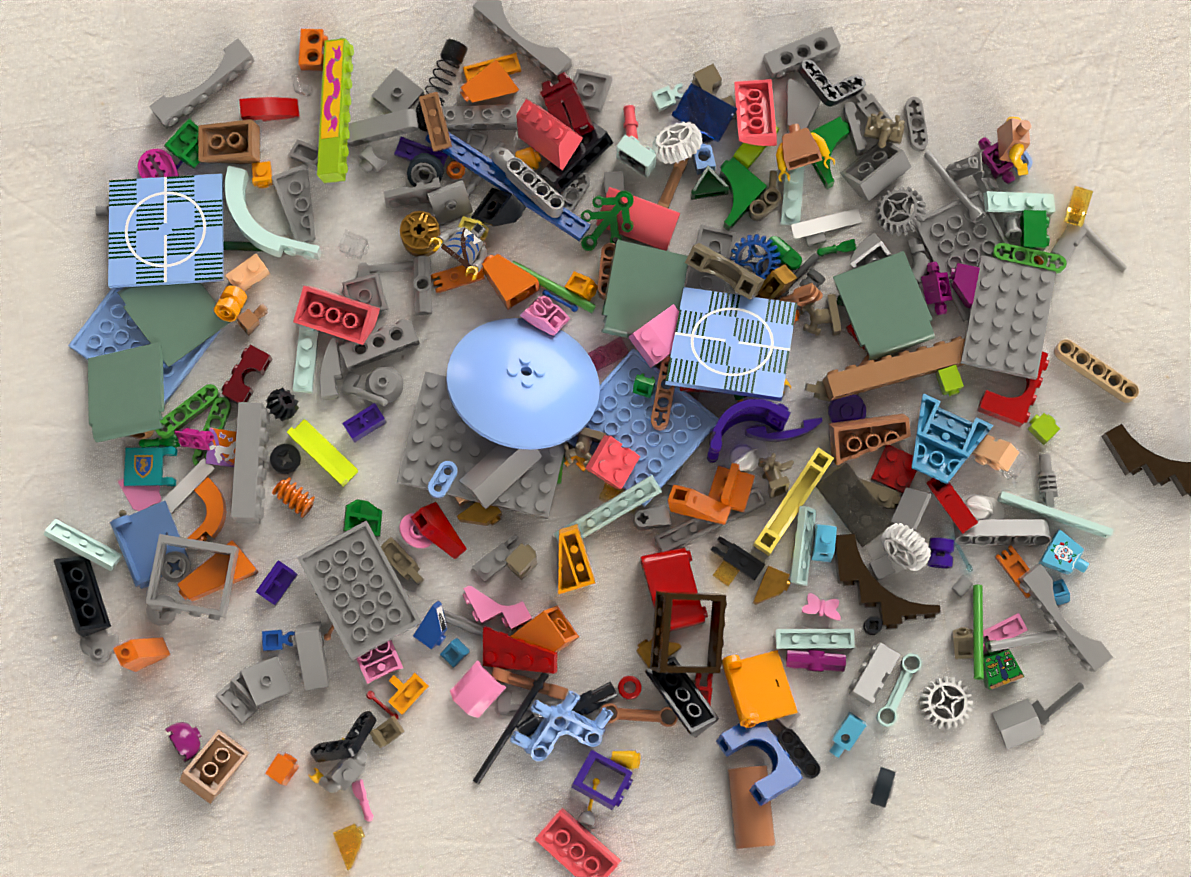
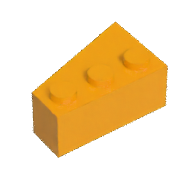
M578 524L559 529L558 595L595 583V576Z

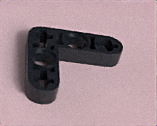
M810 59L804 60L798 68L802 78L822 103L829 107L855 96L866 85L865 79L860 75L850 76L833 85L817 64ZM815 80L821 81L823 86L816 84ZM840 88H844L847 91V94L842 93L840 91Z
M371 711L362 713L356 719L344 740L319 743L311 749V756L316 762L346 759L355 756L377 721Z

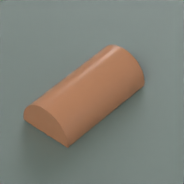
M767 766L728 769L736 849L775 845L771 801L760 807L749 791L756 782L768 776Z

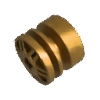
M415 211L406 215L400 225V237L407 252L416 257H428L435 253L433 250L437 245L434 243L428 245L432 238H437L441 235L439 224L435 217L424 211ZM419 229H422L423 231L418 235L417 232H419Z

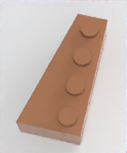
M902 413L829 423L831 456L834 457L833 462L836 465H840L849 459H855L867 452L878 450L877 448L882 446H888L911 437L909 417Z

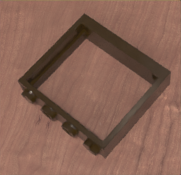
M656 591L650 670L664 673H720L722 648L724 646L723 633L727 595ZM673 599L712 601L707 666L667 665Z

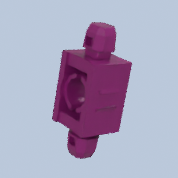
M984 137L979 140L978 146L982 151V162L990 168L994 179L996 180L1002 176L1001 179L1006 184L1012 183L1015 180L1013 172L1010 171L1013 163L1000 160V165L992 160V157L999 159L998 142L991 146L988 138Z
M930 262L927 264V273L929 272V275L921 277L926 305L935 304V313L943 315L947 313L945 302L953 300L948 272L939 273L938 263Z

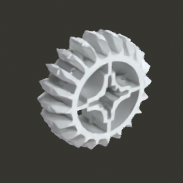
M691 122L676 123L668 128H664L662 132H658V136L654 137L652 147L660 162L664 164L679 163V161H685L688 157L691 158V155L696 154L697 150L701 148L700 145L703 143L702 134L695 124H691Z
M894 523L884 531L885 533L881 537V544L884 547V551L888 553V556L893 561H896L898 565H902L904 569L908 568L910 571H917L928 563L931 550L928 548V543L924 542V538L919 533H916L913 528L910 529L908 525L904 526L901 523Z
M947 676L943 677V682H941L939 677L935 679L936 684L930 681L931 689L929 687L923 688L928 694L920 695L921 698L926 699V701L920 702V705H926V708L921 710V713L928 712L925 719L928 720L932 717L933 720L930 724L934 725L938 722L937 728L939 729L942 728L943 723L946 730L950 729V723L953 728H957V722L963 725L964 721L961 717L969 719V715L965 712H972L973 710L967 707V705L973 704L972 700L967 701V698L972 696V694H965L964 692L968 687L965 686L961 689V680L954 684L955 677H952L950 682H948ZM944 687L952 688L959 695L955 697L950 696ZM938 689L939 701L931 705L932 695ZM944 698H947L946 700L949 699L950 701L953 699L955 700L948 705V708H946V706L943 705L938 706L939 704L945 701ZM961 701V710L955 717L954 705ZM942 709L949 719L939 717L934 710Z

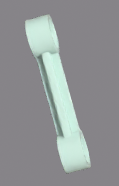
M910 653L902 658V671L885 707L879 709L876 715L880 725L888 727L896 722V710L913 673L919 671L922 666L921 658L918 655ZM912 656L917 660V669L908 670L905 667L904 661L907 657ZM891 710L894 720L889 724L882 722L880 718L881 711Z

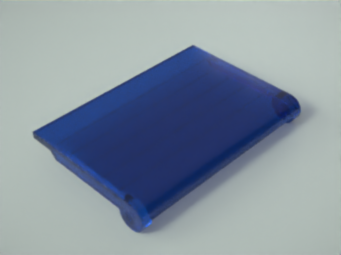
M690 83L671 116L681 122L695 124L702 134L719 142L737 108Z

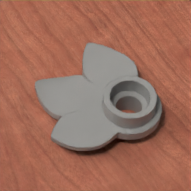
M106 630L91 634L90 638H81L80 647L83 653L90 655L93 662L104 663L108 660L113 648L118 646L119 638L118 635L108 636Z

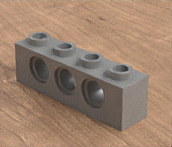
M831 26L765 53L762 61L772 80L775 78L779 80L786 77L787 73L792 71L798 72L799 66L806 59H810L818 64L821 62V59L835 57L838 55L841 45ZM821 45L824 49L817 50L815 46ZM804 52L807 56L803 58L798 53ZM787 59L790 63L785 65L781 60Z
M516 104L442 107L448 132L470 131V129L475 131L517 129Z
M401 319L396 322V325L391 327L383 326L378 329V332L370 333L363 345L347 340L339 348L348 370L351 371L420 343L411 319ZM393 334H402L399 340L392 339ZM375 341H384L381 347L374 346ZM363 346L366 348L363 354L356 353L359 347Z

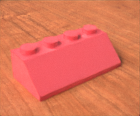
M528 99L524 101L516 114L518 137L563 170L583 137Z
M303 286L293 322L363 345L376 325L380 308L313 286Z

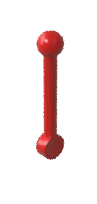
M368 691L366 694L368 699L374 700L391 717L395 716L397 720L399 719L398 714L393 713L375 697L373 691Z

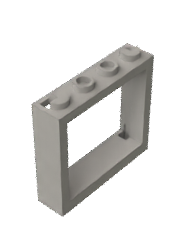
M159 534L146 604L150 605L151 609L162 611V608H168L171 613L176 614L186 611L189 612L190 616L201 617V614L209 615L208 618L213 620H220V617L226 618L239 548ZM167 545L230 555L220 610L156 600Z

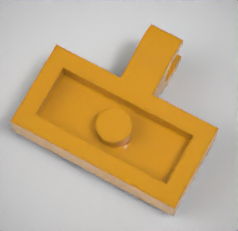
M416 673L404 684L393 675L389 682L398 691L388 702L403 715L429 685Z

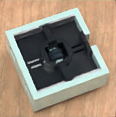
M624 135L617 145L616 158L648 178L656 166L655 151L648 146L644 147L639 144L640 142L635 137Z

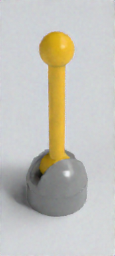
M594 778L592 781L594 790L600 784L598 778ZM591 798L587 811L582 812L578 823L587 826H593L595 816L591 812L594 800Z

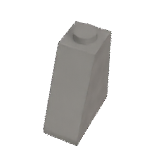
M790 78L786 87V131L788 132L789 126L792 124H799L800 129L808 128L821 102L810 87Z

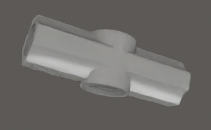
M417 256L413 258L415 314L428 315L432 314L430 257ZM421 282L428 284L425 289H419L418 285Z

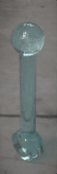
M952 535L950 539L955 541V535ZM955 542V546L969 572L973 571L960 545Z

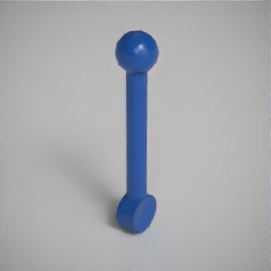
M543 290V295L571 308L572 312L578 310L577 305H571L550 292Z

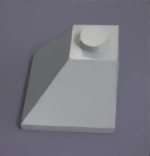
M873 233L858 244L850 264L855 269L891 256V253L881 239Z

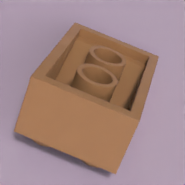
M252 119L199 125V162L227 164L259 163L260 126Z
M218 729L182 772L179 781L211 804L250 752Z

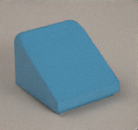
M1064 580L1054 581L1053 592L1057 606L1070 602V592Z
M455 638L440 655L454 668L470 650L458 638Z

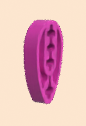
M150 149L143 153L138 161V171L142 178H156L159 176L156 169H153V164L149 161L148 157L150 156L159 165V169L164 173V177L179 176L173 159L162 149Z

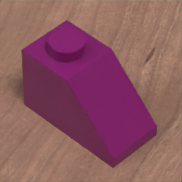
M957 263L955 268H951L949 279H952L951 286L965 307L970 308L974 301L980 267Z

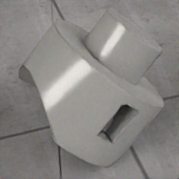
M370 144L359 154L362 160L359 167L366 173H369L371 169L378 172L387 163V160H381L376 157Z

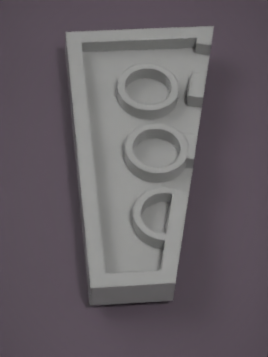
M307 163L272 176L295 240L304 243L316 240Z

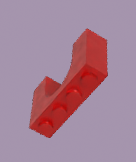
M1042 351L1038 377L1036 380L1026 378V389L1021 396L1008 398L986 390L982 395L977 411L1021 427L1023 423H1027L1031 414L1028 412L1029 407L1034 405L1037 397L1034 394L1035 390L1040 388L1043 378L1040 377L1043 370L1046 371L1049 360H1047L1048 353Z

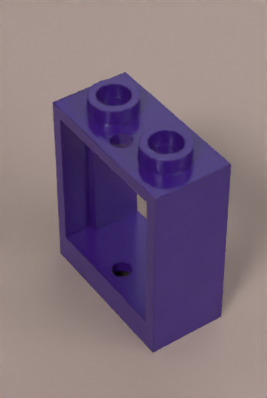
M591 749L571 788L613 810L615 806H620L624 798L621 795L624 788L628 790L631 786L633 779L630 777L633 772ZM594 761L625 777L613 800L583 784Z

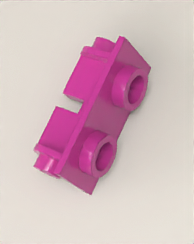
M190 428L174 431L181 446L210 451L208 444L214 439L212 432H199V430Z

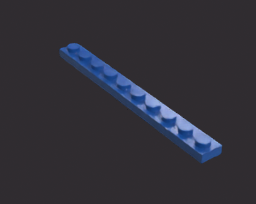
M449 132L452 147L440 151L498 189L513 194L524 206L579 242L590 229L591 224L565 207L563 208L562 215L557 218L547 215L506 177L505 172L493 160ZM428 134L425 137V141L431 144L430 137ZM555 204L551 205V206H553V207H555V208L559 207L558 205H555Z

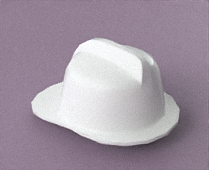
M753 438L743 440L727 453L725 458L726 468L730 469L731 464L735 463L739 464L741 472L750 474L759 467V458H767L768 449L766 444Z
M969 494L962 498L976 520H999L1004 517L1002 504L994 498L979 494Z

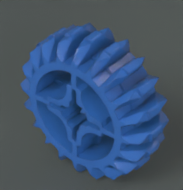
M755 234L754 239L752 235H747V240L744 237L741 238V243H735L737 249L731 250L735 256H731L730 260H735V263L743 268L747 265L750 266L753 272L764 280L773 270L779 268L775 264L781 263L780 259H776L780 252H774L778 248L777 245L771 247L770 245L773 240L770 239L766 242V236H762L760 239L759 234ZM755 245L761 246L767 254H761ZM749 246L748 257L742 260L743 252ZM754 257L763 258L758 262H748L749 260H752V258ZM769 259L768 268L762 274V264L765 260Z

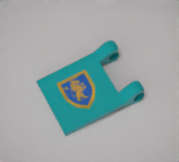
M175 447L125 448L124 486H176V479L173 477H163L164 456H177L178 449Z

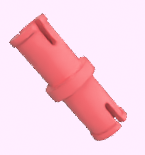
M626 105L623 107L625 119L623 127L626 129L628 137L633 136L638 140V121H636L635 106Z

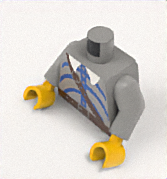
M476 223L471 231L466 227H455L445 231L437 238H432L428 245L436 244L437 246L433 250L435 252L441 246L444 251L467 268L465 276L467 277L469 273H473L472 280H475L477 273L482 268L483 260L487 256L486 243L480 239L486 229L479 223Z
M361 747L355 756L341 759L326 776L317 768H313L316 771L313 776L310 774L308 776L314 783H319L330 793H335L338 790L345 791L365 770L367 754Z

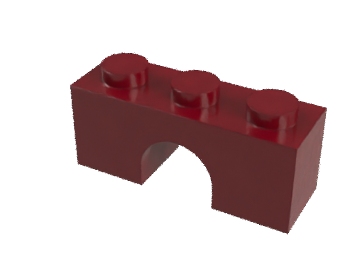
M251 344L243 350L240 363L233 367L230 380L226 381L222 386V395L236 404L248 402L254 392L252 388L245 385V376L250 372H258L264 375L273 359L271 355Z

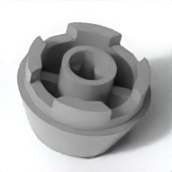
M382 366L370 372L365 382V388L367 392L385 398L388 403H391L401 395L403 379L394 368Z

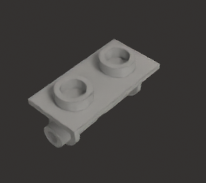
M979 153L949 164L946 167L947 173L953 175L954 181L983 172L982 154Z

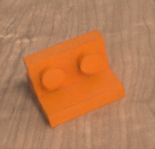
M735 463L731 464L730 469L718 466L708 496L730 506L732 510L744 513L755 475L741 472L739 464Z

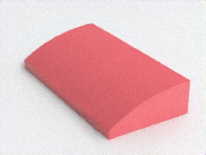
M772 79L734 82L739 141L759 146H777Z
M609 187L605 198L616 197L620 190ZM633 196L634 203L629 208L630 220L633 222L634 228L630 232L622 230L623 217L622 211L617 214L619 234L667 251L680 213ZM622 197V201L624 203H627V198ZM603 205L601 211H610L615 205ZM597 219L596 225L599 226L604 219ZM625 223V228L630 229V224Z
M564 808L553 817L535 838L543 848L575 877H608L621 862L616 855L583 825L578 823Z

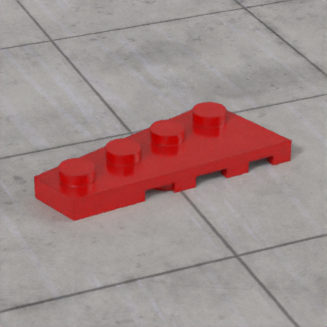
M483 627V666L551 674L557 673V652L526 643L525 640L510 637L508 634L494 631L490 627Z

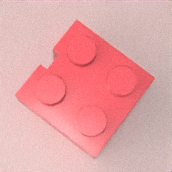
M604 435L585 469L615 489H622L640 455L629 448L621 447L622 443L613 437Z

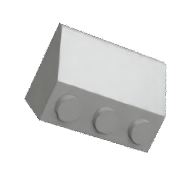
M886 141L884 148H880L878 143L840 172V174L859 196L870 201L882 190L890 186L897 178L904 175L911 168V165L904 150Z

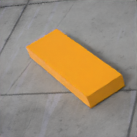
M513 53L463 67L466 82L494 60L499 62L508 75L521 72L517 54Z

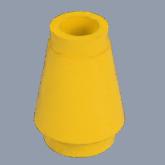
M636 750L613 751L611 760L631 770L634 768L638 769L641 753H636Z

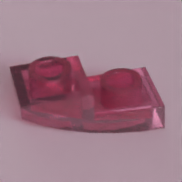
M618 337L610 343L596 348L588 353L594 363L596 371L624 358L629 353V350L623 339Z

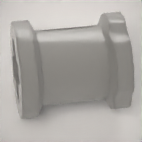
M1008 216L1004 219V226L1006 227L1005 237L1008 240L1014 241L1022 237V230L1019 228L1020 218L1018 216Z

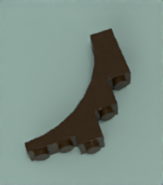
M1122 424L1101 436L1125 476L1129 473L1133 476L1144 470L1153 486L1157 484L1163 486L1172 479L1182 497L1186 494L1191 496V462L1170 460L1151 452L1139 444Z
M855 534L836 535L835 561L838 584L843 583V586H854V582H857L859 605H864V608L876 607V604H879L882 627L886 626V630L898 629V625L903 624L902 617L906 621L916 620V616H924V619H933L941 613L940 605H924L911 602L896 596L884 588L871 575L863 563L857 548Z

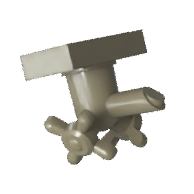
M882 111L878 115L872 113L871 117H868L864 133L865 137L878 139L880 148L886 146V141L901 144L905 121H900L899 115H895L896 122L889 118L880 119L884 114Z
M836 294L827 296L828 308L815 310L813 308L815 302L801 308L800 314L803 315L807 311L811 321L810 325L804 324L803 331L819 336L821 329L817 328L818 324L830 323L832 336L840 335L842 330Z
M585 427L576 435L578 439L575 448L569 449L568 444H564V455L568 463L572 464L571 457L573 456L583 457L586 460L583 463L586 468L593 456L589 453L592 442L600 443L606 433Z
M772 453L770 457L765 459L759 458L758 466L764 470L762 478H767L769 483L767 492L770 499L788 492L790 482L788 477H782L780 472L790 469L794 464L793 460L782 464L775 461V453Z

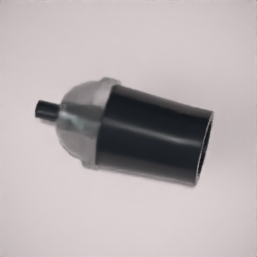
M533 712L532 715L518 724L516 728L519 733L529 737L534 734L544 717Z

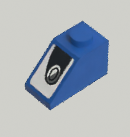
M440 601L431 606L413 637L431 650L436 645L441 646L446 639L444 634L447 631V625Z

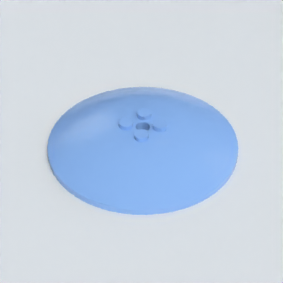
M506 318L491 321L469 332L454 348L446 374V384L450 400L463 421L486 439L511 448L543 449L570 440L589 423L599 400L598 374L594 363L585 349L564 331L559 330L553 336L536 328L523 318ZM528 371L531 375L524 376L521 372Z

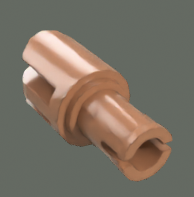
M813 283L794 289L792 294L781 297L780 301L794 302L798 306H805L819 301L823 295Z

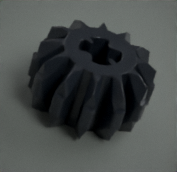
M283 387L273 390L265 400L267 403L266 408L270 410L269 414H273L275 419L279 418L281 421L291 419L299 409L297 406L299 401L294 399L295 395L290 394V390L285 391Z

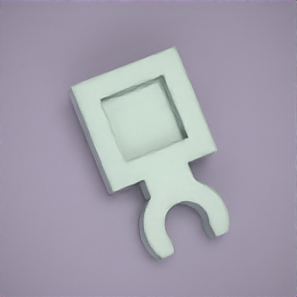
M677 84L673 90L667 86L652 92L653 100L659 111L676 105L675 99L681 100L687 97L686 92L683 94L678 93V90L683 88L682 84Z

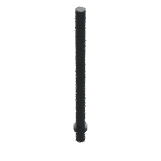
M541 673L538 679L534 680L533 687L474 777L473 781L475 783H481L539 690L544 688L543 684L549 674Z

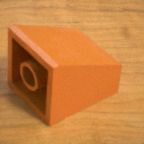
M497 60L491 62L460 87L462 90L460 92L461 96L466 102L470 100L472 103L519 91V88Z
M489 255L483 260V273L507 310L539 291V281L536 277L501 255Z
M557 605L541 612L510 637L525 640L526 643L538 645L558 653L578 639L579 635Z

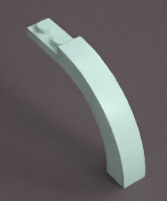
M228 166L225 178L226 201L232 218L244 237L260 250L279 258L282 257L284 251L291 256L301 255L307 260H320L321 250L319 246L274 235L257 224L249 214L246 206L245 194L249 179L247 171Z

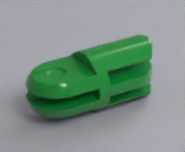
M772 236L768 239L773 240L770 245L771 247L775 245L778 247L774 250L775 253L780 252L776 259H780L781 263L785 264L790 270L800 268L802 257L780 237Z

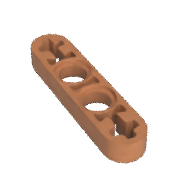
M670 357L664 358L661 363L651 415V425L658 431H662L668 426L675 386H671L669 389H664L661 386L662 381L666 380L667 366L665 365L669 364ZM666 398L669 403L666 407L662 408L658 405V400ZM656 410L660 412H667V414H662V420L665 421V423H661L660 426H658L657 422L654 421L659 419V412H656Z

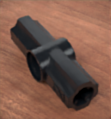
M611 681L593 691L589 690L581 694L572 711L580 715H587L599 709L601 705L618 697Z

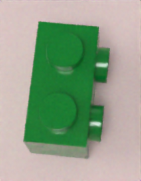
M1023 210L1020 214V229L1022 230L1020 247L1044 251L1049 246L1050 236L1047 235V228H1049L1050 221L1049 217H1047V211Z

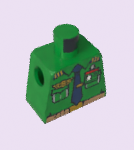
M1009 649L988 651L987 654L983 655V681L985 688L992 690L1024 677L1022 670Z

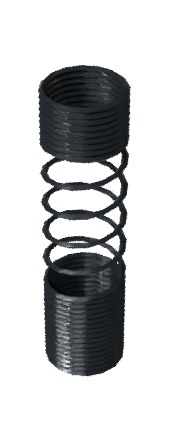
M447 39L440 53L443 60L436 62L438 68L432 71L435 77L429 78L431 85L425 87L427 94H430L427 91L428 87H434L442 93L449 94L447 90L434 86L430 80L435 78L447 85H453L450 81L437 77L434 71L442 70L444 73L456 77L455 73L442 69L438 62L444 61L452 67L460 68L459 65L462 64L468 48L463 43L454 39ZM440 98V102L443 107L442 103H444L445 100ZM419 101L415 109L418 129L428 132Z

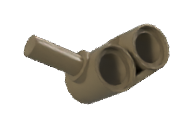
M770 171L769 188L759 199L754 200L750 204L748 213L749 217L754 221L762 220L779 205L781 194L776 189L777 171ZM772 195L776 198V201L770 202L767 197ZM755 207L761 208V209H762V213H760V214L755 213V212L753 211V208H755Z

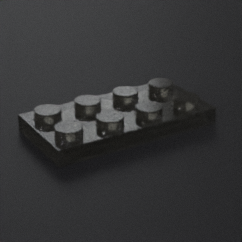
M848 463L842 465L816 485L849 531L855 534V538L862 548L893 525L891 519Z

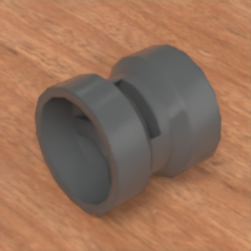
M810 269L806 279H803L799 285L801 287L813 283L818 288L826 279L818 271Z

